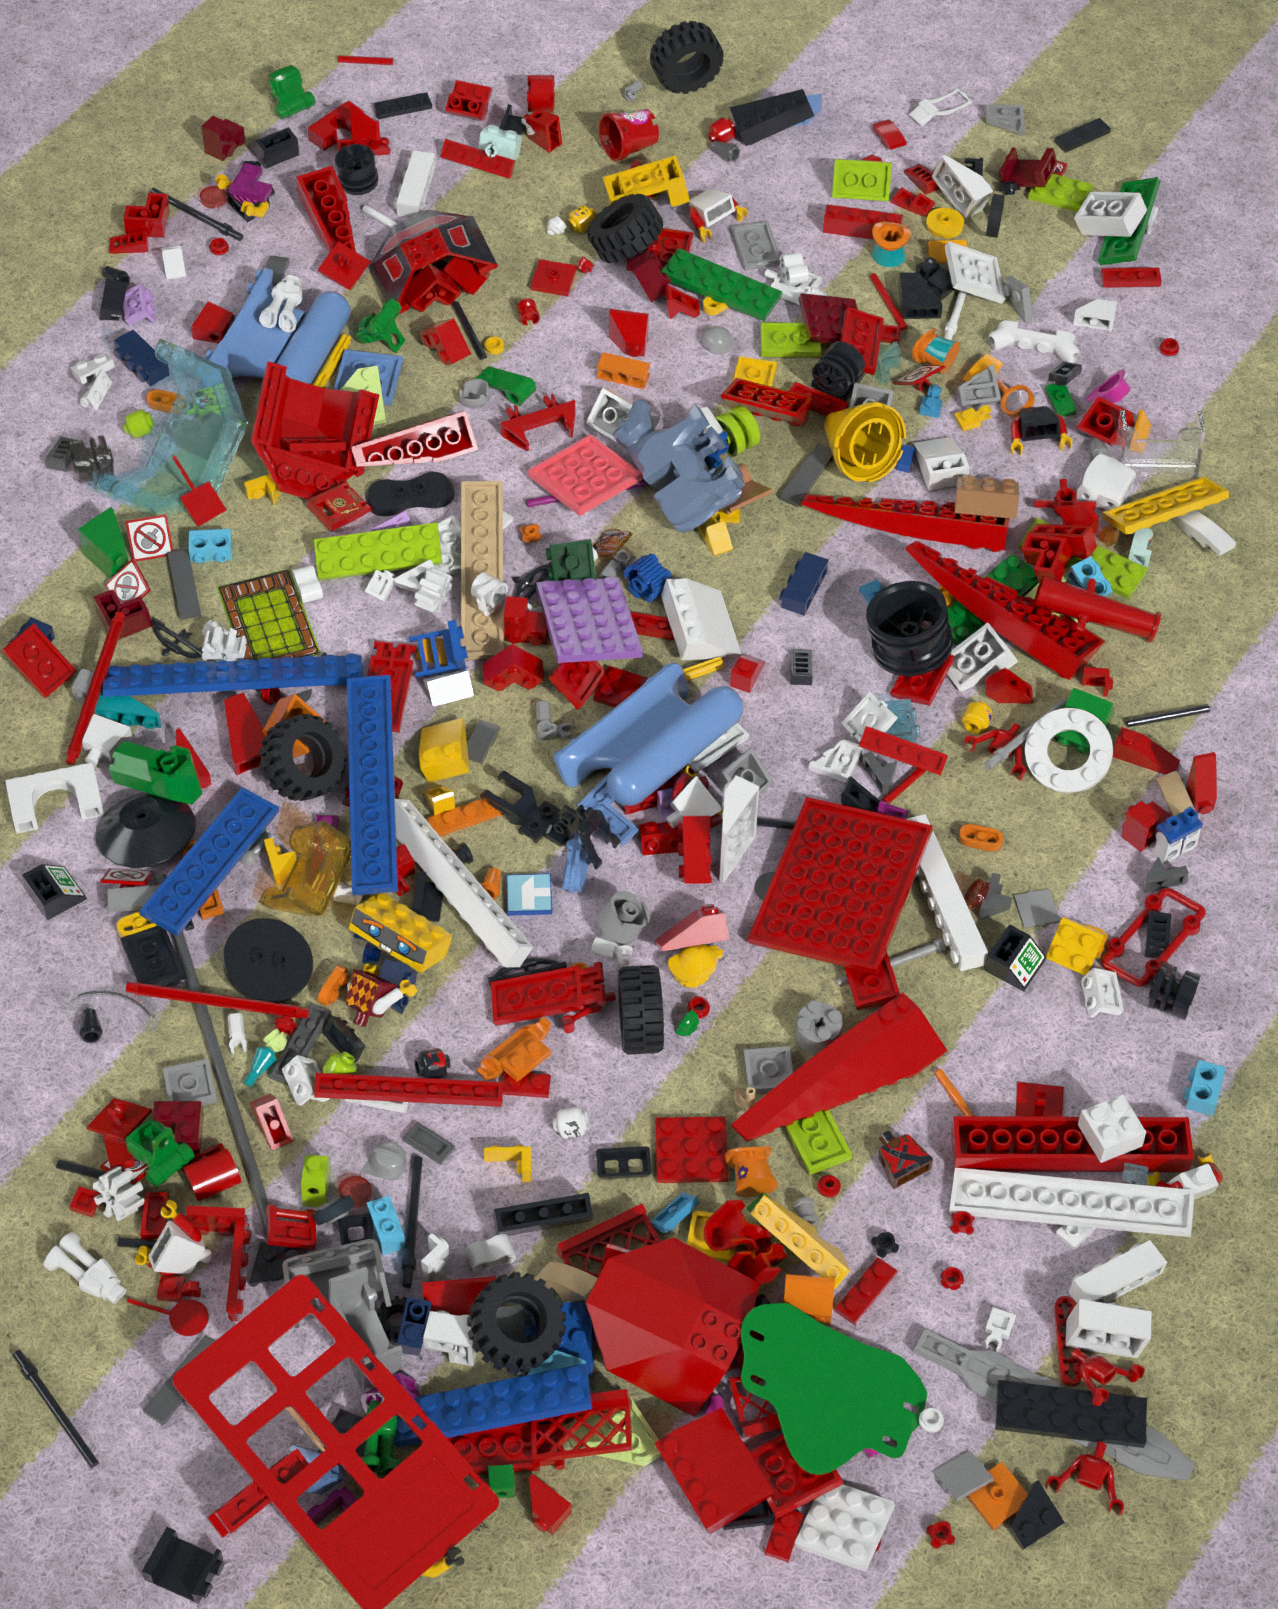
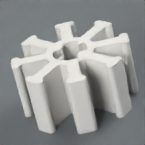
M434 568L432 570L428 569L426 571V578H422L419 583L422 586L421 589L415 594V599H417L415 606L432 614L439 613L441 604L445 603L448 599L445 596L446 593L452 588L450 583L452 576Z
M215 627L214 634L210 631H207L202 646V659L204 661L212 659V662L220 660L238 662L244 659L246 638L244 636L236 638L237 630L231 628L228 635H225L222 627Z
M116 1167L100 1176V1180L93 1183V1189L101 1193L94 1197L96 1204L99 1205L102 1202L107 1204L103 1212L106 1217L109 1218L115 1214L117 1221L122 1220L137 1211L138 1207L144 1204V1198L136 1194L143 1190L142 1184L140 1182L135 1185L131 1184V1179L134 1175L131 1170L128 1169L122 1173L121 1167Z

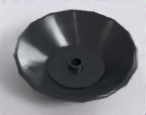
M138 793L119 801L105 812L97 826L96 844L102 855L116 865L134 869L154 867L173 859L188 846L195 833L196 817L187 803L169 800L149 793Z

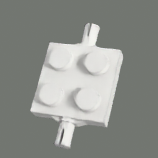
M767 269L765 272V277L774 280L771 287L782 291L781 298L799 306L798 298L801 293L827 295L826 292L817 289L822 282V277L808 272L809 280L807 283L791 285L787 284L782 270L777 273Z

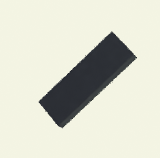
M1098 118L1055 137L1054 142L1066 153L1109 134L1111 128L1101 118Z

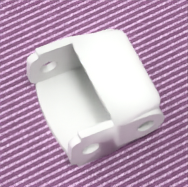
M1099 454L1087 468L1083 483L1077 490L1076 499L1078 501H1096V508L1106 511L1121 506L1132 489L1136 473L1133 469L1116 459Z

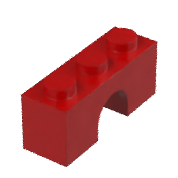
M348 100L308 127L309 141L321 150H327L337 143V129L344 128L352 133L349 102L362 112L364 111Z

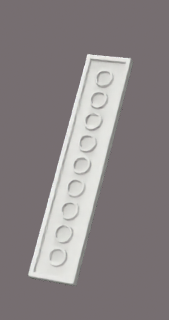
M955 1168L949 1210L950 1214L966 1211L972 1216L1191 1237L1195 1190Z

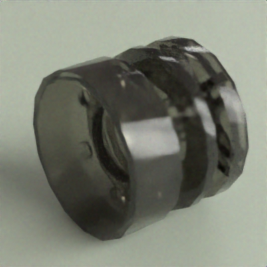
M103 434L97 435L99 445H96L93 437L89 438L90 447L87 448L83 440L69 443L75 472L79 474L78 481L80 484L93 481V471H97L99 477L103 479V469L105 468L109 477L114 476L112 452Z

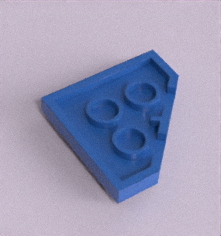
M563 1302L564 1306L560 1310L561 1312H566L567 1320L563 1323L566 1326V1331L561 1337L562 1342L556 1350L585 1360L589 1377H594L595 1333L585 1302ZM536 1322L533 1325L534 1336H536L537 1332Z

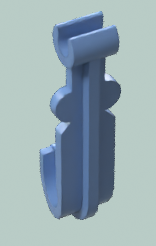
M576 831L574 839H570L567 842V849L570 852L567 853L562 890L569 891V894H574L575 891L583 892L588 864H586L588 855L582 848L581 840Z

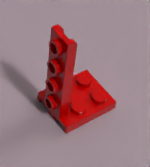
M187 1206L186 1217L202 1235H208L209 1232H218L222 1236H232L234 1233L226 1312L230 1321H238V1314H243L244 1300L240 1299L241 1291L246 1289V1276H243V1268L248 1267L249 1255L245 1253L246 1245H250L251 1230H249V1223H247L248 1217L245 1215V1208Z

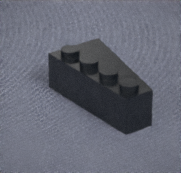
M803 89L729 107L745 146L752 145L814 117Z

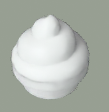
M558 216L551 217L548 221L547 234H563L567 226Z

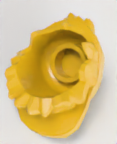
M707 944L685 947L680 953L675 954L669 959V970L675 977V981L680 982V985L697 988L700 984L703 985L705 981L707 982L709 975L715 972L718 959L723 957V950L719 949L717 945L709 946Z

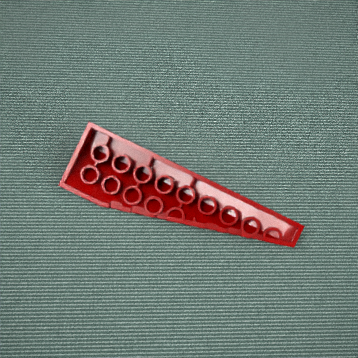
M806 494L802 500V505L862 526L923 540L965 545L970 549L988 548L992 552L1005 550L1011 518L955 513V502H946V504L937 506V503L934 501H923L921 504H917L916 500L881 498V502H873L872 498L863 497V500L854 501L851 497L846 496L833 500V496Z
M917 540L909 544L905 549L943 588L985 623H989L999 634L1038 659L1042 665L1056 671L1062 678L1071 680L1105 643V640L1085 628L1083 633H1078L1076 631L1077 622L1070 617L1064 615L1061 619L1053 614L1054 612L1034 607V599L1018 596V591L988 576L984 579L976 575V570L970 567L967 570L958 566V561L952 558L940 557V552Z
M902 992L799 1067L733 1122L731 1127L746 1142L774 1132V1129L778 1127H787L801 1118H810L816 1112L822 1110L825 1112L858 1099V1096L862 1094L876 1092L877 1088L882 1086H891L905 1077L907 1079L914 1077L946 1053L947 1049L921 1009Z

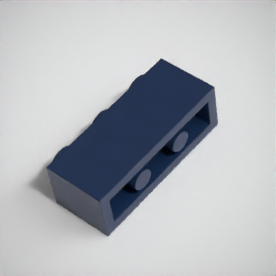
M134 329L114 340V353L119 360L123 359L127 368L130 371L134 370L141 382H146L149 386H152L170 375L168 362Z
M805 552L802 559L799 558L797 560L796 571L794 574L791 573L789 575L788 586L783 588L780 593L779 600H782L781 608L805 616L828 572L829 559Z

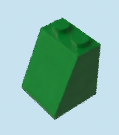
M108 508L78 528L83 555L109 579L128 563L126 546L113 508Z
M1074 687L1064 707L1087 711L1096 716L1106 728H1108L1115 715L1114 703ZM1067 730L1054 736V739H1057L1056 743L1061 746L1068 747V745L1077 747L1076 751L1081 754L1088 755L1090 753L1088 740L1079 732Z

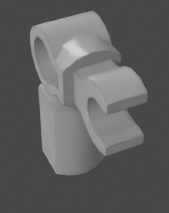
M624 549L615 550L613 560H610L601 571L599 579L615 578L621 571V568L626 569L638 559H633Z
M538 701L536 703V736L538 739L548 740L555 739L556 737L570 739L571 732L563 731L570 729V723L551 724L550 702Z

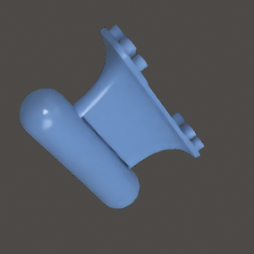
M265 268L264 271L258 269L255 274V281L257 282L256 284L249 283L247 294H250L225 337L220 341L215 351L210 349L207 351V364L200 363L198 366L197 374L203 376L199 381V388L213 386L239 376L263 379L267 361L286 366V375L289 378L312 384L349 320L351 308L348 301L338 292L325 291L314 299L308 311L294 308L293 314L296 317L297 325L293 332H284L279 327V316L285 306L281 305L276 325L272 328H266L260 323L259 317L261 312L269 307L273 301L271 293L274 288L273 270L270 268Z
M669 663L664 665L653 677H649L642 687L592 727L585 730L577 738H573L562 750L557 751L553 759L563 783L571 788L578 786L598 769H612L607 777L609 794L621 805L634 806L646 799L737 724L743 715V701L739 694L730 687L716 686L708 690L691 705L684 701L689 692L684 672L679 664Z

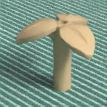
M748 1087L746 1092L740 1088L735 1089L734 1101L736 1105L745 1108V1110L737 1113V1119L758 1102H755V1088Z

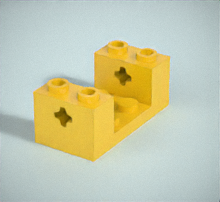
M676 155L603 177L610 205L612 202L618 201L624 196L628 197L630 194L636 195L638 193L648 196L664 190L667 193L671 207L690 202L685 179Z

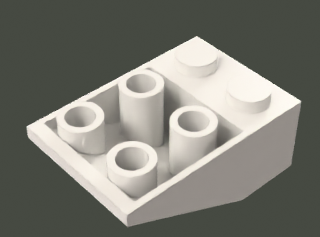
M952 437L912 443V447H915V455L928 491L954 487L957 484V477L969 475L970 468L965 454Z

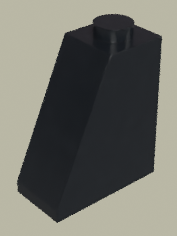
M919 272L900 273L898 288L903 319L941 318L943 304Z

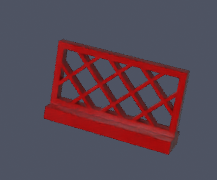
M642 1203L558 1243L556 1252L564 1264L572 1266L569 1258L575 1255L586 1258L583 1269H578L598 1278L599 1274L585 1270L588 1259L600 1263L603 1262V1258L590 1254L592 1247L596 1245L606 1247L607 1244L612 1243L613 1237L617 1235L628 1237L626 1247L624 1248L627 1250L631 1239L643 1242V1247L647 1246V1244L651 1245L660 1242L661 1240L646 1215L647 1210ZM644 1223L648 1230L647 1237L644 1238L633 1234L634 1227Z
M751 1375L750 1379L758 1378V1376ZM741 1376L728 1379L743 1439L782 1429L778 1414L773 1415L765 1410L769 1401L766 1400L763 1406L760 1407L750 1400L752 1393H749L747 1398L738 1393L736 1383L742 1382ZM759 1377L756 1381V1384H759L762 1378ZM740 1399H742L743 1401H745L742 1406H741V1403H740ZM748 1403L758 1409L759 1413L754 1420L745 1422L743 1410ZM762 1413L768 1415L766 1417L760 1418Z
M628 1390L591 1393L592 1409L531 1421L533 1463L632 1451V1400ZM625 1411V1417L618 1424L610 1419L615 1412ZM591 1415H598L601 1419L594 1427L585 1422ZM566 1418H574L577 1422L569 1430L561 1425ZM549 1421L552 1425L545 1433H542L538 1430V1422ZM608 1422L614 1429L605 1437L598 1430ZM581 1425L589 1430L582 1440L574 1435ZM558 1428L565 1435L555 1443L549 1436ZM619 1431L626 1436V1443L614 1444L611 1441ZM594 1434L602 1440L597 1447H589L586 1444ZM569 1438L578 1443L572 1450H564L561 1447ZM545 1441L553 1446L548 1453L538 1454V1448Z

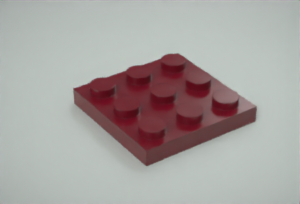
M801 293L798 298L808 341L832 344L840 341L846 308L851 307L858 310L856 300L851 298Z

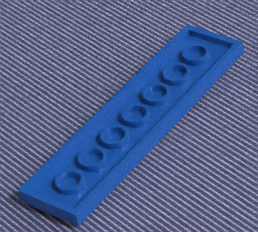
M242 787L140 909V916L178 936L279 813V807Z
M586 1363L419 1396L414 1399L422 1408V1411L447 1438L592 1409L589 1373ZM418 1415L412 1419L420 1430L427 1426ZM397 1416V1437L394 1438L396 1448L422 1443L403 1419Z

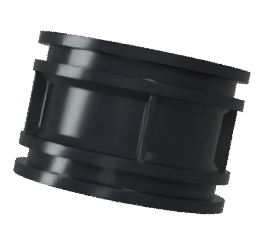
M903 581L883 588L869 602L866 610V619L872 638V648L877 663L884 670L899 676H918L937 669L948 659L953 649V636L949 624L947 602L939 589L921 581ZM923 621L934 624L927 629L920 627ZM902 622H906L901 626V628L897 626Z

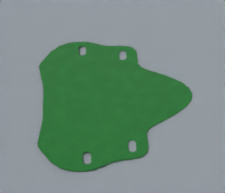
M788 1303L763 1304L751 1309L744 1318L741 1327V1340L744 1351L741 1381L748 1392L769 1401L775 1407L787 1446L792 1457L801 1468L808 1473L817 1475L830 1473L844 1465L863 1449H873L890 1458H899L904 1454L912 1432L920 1425L919 1416L925 1409L927 1390L920 1377L904 1358L897 1354L868 1346L831 1329ZM754 1330L762 1334L764 1341L752 1338L749 1332ZM751 1375L764 1379L766 1382L765 1386L752 1382L750 1379ZM908 1402L916 1406L918 1412L913 1413L906 1410L903 1404ZM883 1436L895 1440L897 1446L892 1447L885 1444L882 1440Z

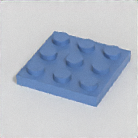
M344 350L334 390H341L357 369L378 366L384 405L392 406L403 365V356Z

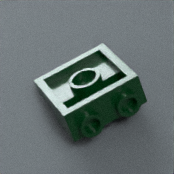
M591 538L550 542L549 548H545L547 561L551 560L552 568L548 569L549 581L585 580L587 578L596 580Z

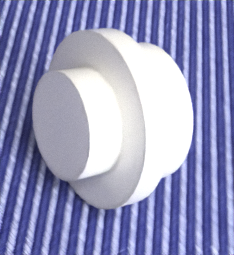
M927 1408L921 1412L919 1424L923 1430L933 1433L939 1431L943 1426L944 1417L938 1409Z

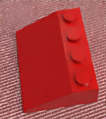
M736 378L721 394V399L727 406L735 407L742 405L755 416H769L774 421L784 420L794 426H804L808 421L813 397Z
M722 1407L675 1429L654 1443L710 1534L775 1494Z

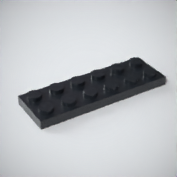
M998 1380L995 1430L1144 1448L1146 1445L1147 1398L1109 1393L1106 1402H1102L1100 1406H1094L1091 1402L1093 1395L1087 1390Z

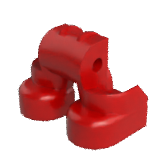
M742 1199L727 1200L705 1223L703 1231L706 1244L713 1251H729L739 1244H743L746 1251L737 1252L729 1260L727 1266L760 1283L759 1287L762 1284L772 1282L781 1273L780 1268L774 1266L787 1257L783 1250V1244H771L770 1240L774 1235L763 1225L747 1222L741 1211L746 1207Z

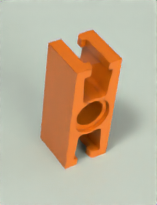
M603 352L597 365V370H599L597 378L645 389L650 377V372H648L650 363Z

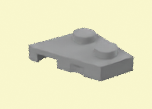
M1023 105L985 106L987 124L1024 135Z

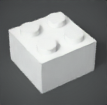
M1123 1094L1081 1111L1078 1126L1100 1163L1143 1146L1146 1131Z

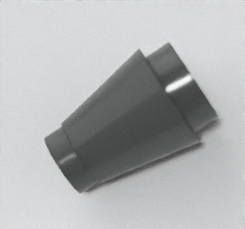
M716 140L711 146L713 152L728 162H734L739 157L740 149L736 144Z

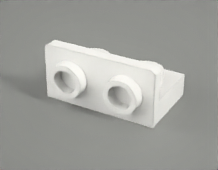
M1097 968L1091 969L1081 979L1088 1016L1095 1017L1099 1012L1119 1016L1124 1012L1116 972Z
M297 1055L282 1068V1072L297 1105L302 1106L309 1099L321 1102L330 1099L314 1098L315 1073H321L315 1060Z

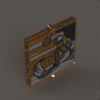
M620 529L605 530L592 547L596 550L599 559L602 557L614 558L632 536V533L630 531H620Z

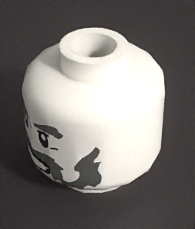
M580 1107L559 1110L557 1118L553 1119L555 1132H559L564 1139L584 1136L586 1130H589L587 1112H583Z

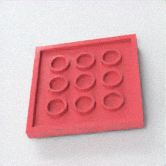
M591 434L528 470V477L579 516L643 480V475L638 469Z

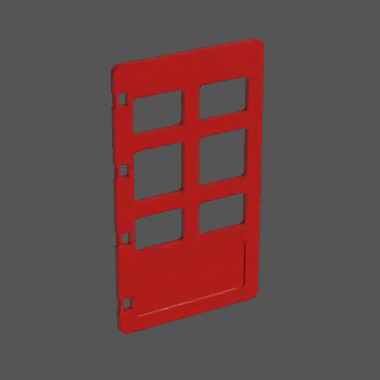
M297 1275L173 1376L174 1388L361 1609H384L446 1555L449 1549L455 1547L494 1513L499 1506V1498L492 1489L479 1477L473 1467L435 1423L428 1418L416 1401L384 1364L377 1359L371 1352V1349L305 1275ZM317 1298L325 1307L321 1312H318L310 1303L313 1299ZM312 1315L334 1339L335 1343L296 1376H290L270 1353L268 1348L306 1316ZM366 1356L376 1366L371 1371L361 1362ZM349 1358L383 1396L384 1401L345 1434H340L307 1396L306 1391L344 1359ZM254 1363L273 1384L276 1392L237 1425H231L210 1401L209 1396L246 1365ZM292 1407L325 1445L326 1449L287 1483L282 1484L249 1447L247 1440L285 1408ZM417 1415L427 1425L423 1430H420L412 1421ZM394 1416H400L421 1440L422 1445L384 1478L379 1479L358 1456L356 1448ZM336 1465H341L361 1487L364 1495L328 1526L320 1529L299 1506L297 1498ZM468 1475L479 1485L473 1491L463 1480Z

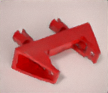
M551 394V400L546 395L543 398L546 409L521 416L516 405H514V412L508 407L506 414L510 420L500 422V435L517 447L529 451V441L526 439L524 431L561 421L565 430L568 431L570 438H572L576 415V401L572 400L558 404L554 394Z

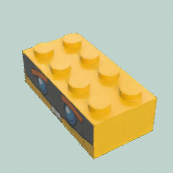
M377 893L354 908L349 925V930L420 973L444 959L453 936L442 927L433 924L424 916L418 915L406 905L400 904L385 893Z

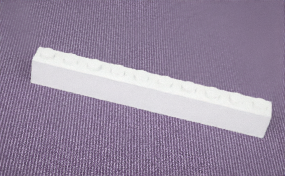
M395 799L396 838L399 840V844L406 845L414 861L435 883V887L446 896L448 903L456 908L460 913V917L472 927L474 934L482 939L485 947L497 957L498 962L504 967H520L532 950V944L410 800Z

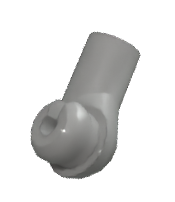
M637 80L624 89V96L627 101L633 102L636 100V92L643 88L641 81Z

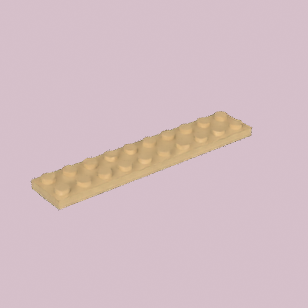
M461 481V626L464 633V639H461L462 646H466L468 658L465 660H489L504 649V601L502 602V607L485 616L478 609L477 598L472 596L471 587L476 577L484 572L503 582L502 481Z

